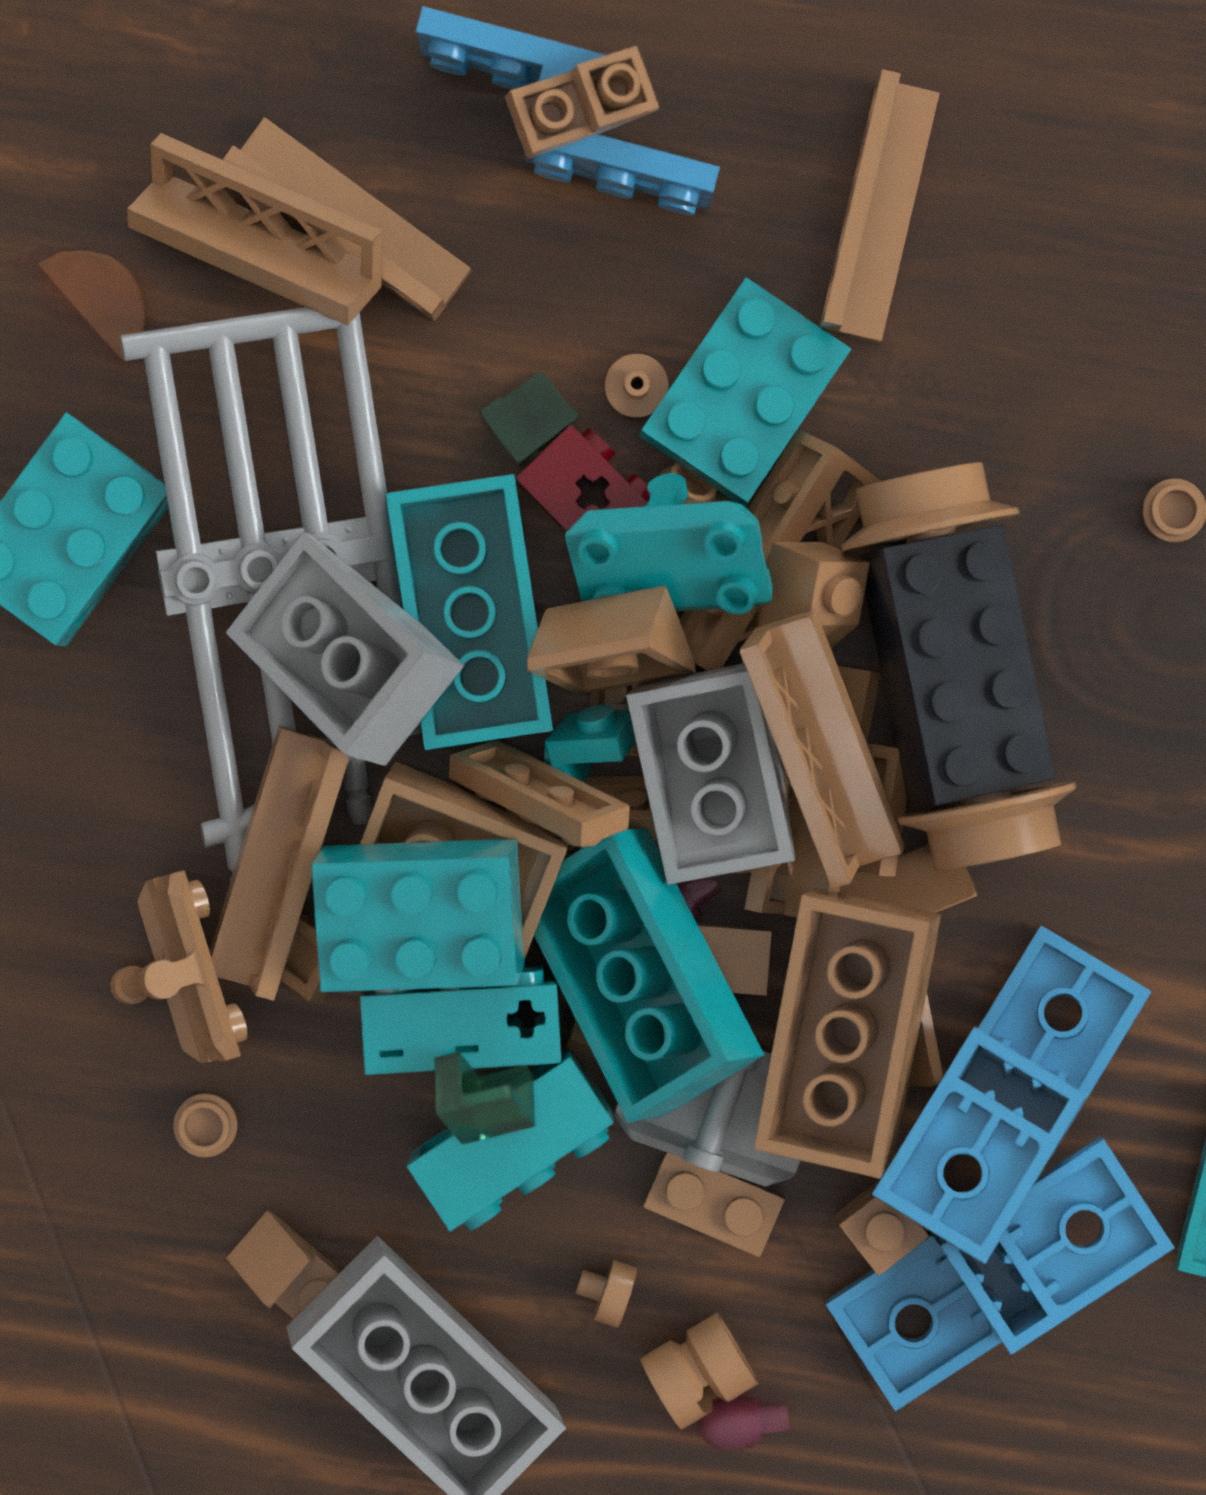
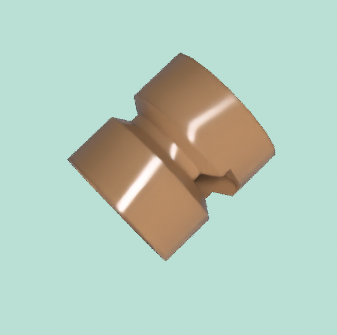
M718 1313L686 1331L685 1343L680 1345L669 1340L640 1358L641 1364L656 1393L681 1430L711 1413L713 1399L719 1397L729 1402L759 1384L739 1345Z

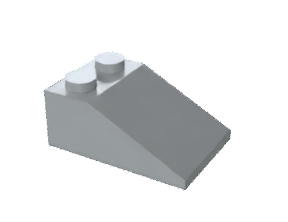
M305 532L297 539L226 631L227 635L345 755L386 766L464 667L420 622L312 535Z
M745 664L638 684L626 695L667 885L794 861L795 852L782 761Z

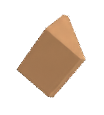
M666 585L547 608L527 656L529 672L575 695L696 673L694 657Z

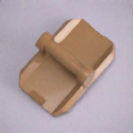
M185 870L147 880L137 903L155 961L147 964L144 968L128 966L116 971L110 983L114 998L126 1005L140 1003L147 996L156 1000L167 999L182 1050L200 1063H209L216 1060L227 1061L240 1057L241 1054L237 1043L247 1039V1026L240 1008L235 1003L225 1005L200 919L208 917L210 913L209 901L203 885L199 880L188 882Z

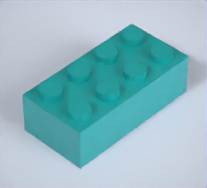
M510 474L386 493L403 609L427 628L464 665L420 721L424 749L429 750L553 731L546 680L529 672L527 665V656L538 631L515 475Z
M648 828L627 829L601 839L596 845L582 848L562 862L534 937L628 1123L666 1116L764 1056L677 884L667 885L661 853Z

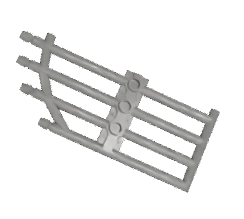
M307 307L120 335L124 361L144 358L175 544V548L156 551L158 574L166 615L186 613L220 817L200 824L202 839L205 848L224 843L228 870H231L232 875L254 805L244 809L211 608L250 602L297 539L305 532L312 535L366 580L375 581L376 588L403 609L386 499V480L360 312L348 326ZM336 328L365 516L327 522L298 334ZM273 338L302 527L264 533L234 344ZM208 348L239 537L201 544L170 354ZM260 668L273 745L278 726L296 730L292 702ZM419 722L409 736L421 733V722ZM350 756L342 779L344 791L348 793V798L346 799L347 811L352 824H366L369 822L372 814L371 796L367 794L369 782L365 760Z

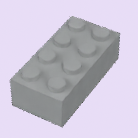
M378 1236L287 1326L291 1349L447 1495H501L566 1429L556 1405Z

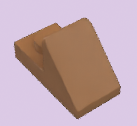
M269 1209L226 1258L265 1306L270 1309L275 1303L293 1319L341 1272L340 1269Z

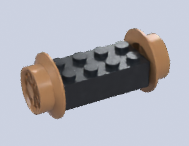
M983 462L916 473L855 489L863 528L841 545L842 552L906 541V544L882 548L857 556L870 562L865 596L894 736L899 751L909 808L935 806L897 817L898 824L927 833L934 870L989 863L1061 845L1054 805L1077 788L1076 782H1058L1010 790L1054 780L1056 777L1004 526L1002 524L957 533L959 529L1020 515L1019 508L990 500Z

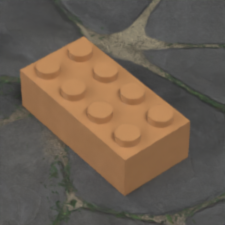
M815 888L801 896L754 1150L880 1179L883 1177L896 1154L942 914Z

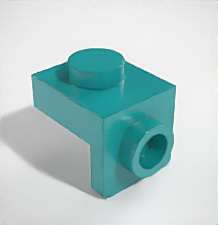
M596 705L583 709L580 712L567 713L545 741V763L584 782L592 771V763L622 761L636 742L629 709L613 710V707L609 705Z

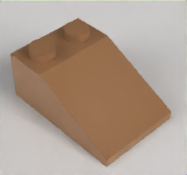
M396 761L384 779L360 843L386 844L517 839L524 959L568 849V845L457 785Z

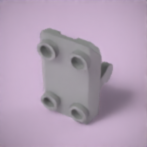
M763 1051L764 1056L666 1116L628 1123L618 1103L614 1112V1117L631 1140L682 1157L684 1161L714 1172L722 1171L762 1186H770L791 1179L797 1172L800 1160L754 1150L772 1055Z

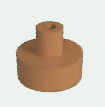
M629 354L618 359L610 367L605 379V395L609 405L619 415L629 419L650 417L669 388L668 377L664 368L654 358L644 354ZM638 380L642 383L643 387L636 390L632 388L631 383Z
M613 1259L606 1277L586 1270L582 1271L575 1294L598 1301L593 1317L594 1321L614 1328L619 1327L633 1289L638 1267Z

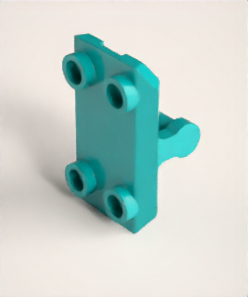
M663 474L651 480L648 484L650 499L644 507L587 511L565 534L582 602L664 585L667 587L676 612L723 609L731 614H744L753 607L772 602L773 585L765 562L758 519L743 505L730 501L684 504L688 498V490L685 478L679 474Z

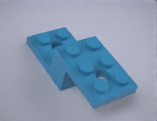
M422 6L416 29L421 55L431 58L429 66L458 76H466L468 68L493 74L491 80L493 84L509 90L570 72L577 64L605 56V54ZM598 134L527 159L524 152L525 162L535 164L533 173L538 176L558 182L570 183L572 174L596 180L595 189L604 194L623 199H632L634 191L659 197L658 207L689 216L694 215L696 207L709 210L720 169L719 166Z
M1041 925L978 1029L976 1027L972 1029L872 1195L985 1265L1048 1160L1054 1155L1152 991ZM1058 996H1067L1078 1003L1081 1008L1082 1018L1074 1029L1060 1032L1052 1029L1047 1024L1044 1017V1009L1051 999ZM969 1155L980 1164L982 1178L975 1189L969 1192H956L946 1184L943 1178V1170L946 1163L954 1156Z
M1100 1136L1038 1177L985 1265L930 1231L927 1233L929 1238L880 1276L872 1269L824 1300V1302L893 1409L897 1411L1001 1342H1003L1011 1355L1175 1247L1105 1140ZM1080 1210H1090L1096 1213L1101 1223L1097 1238L1086 1245L1074 1244L1066 1236L1068 1219ZM910 1304L925 1307L931 1317L927 1331L916 1338L904 1337L895 1328V1319L898 1312Z

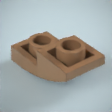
M637 46L577 64L570 72L510 90L505 96L527 159L611 130L659 109Z

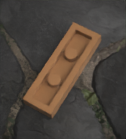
M499 739L450 755L449 779L474 791L477 797L493 801L515 812L521 820L538 824L561 836L562 840L567 844L578 847L593 846L598 844L603 838L628 829L630 805Z

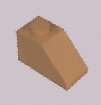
M772 542L768 564L773 585L772 602L761 605L758 627L816 609L832 649L859 625L870 562L847 552H842V550L823 542Z

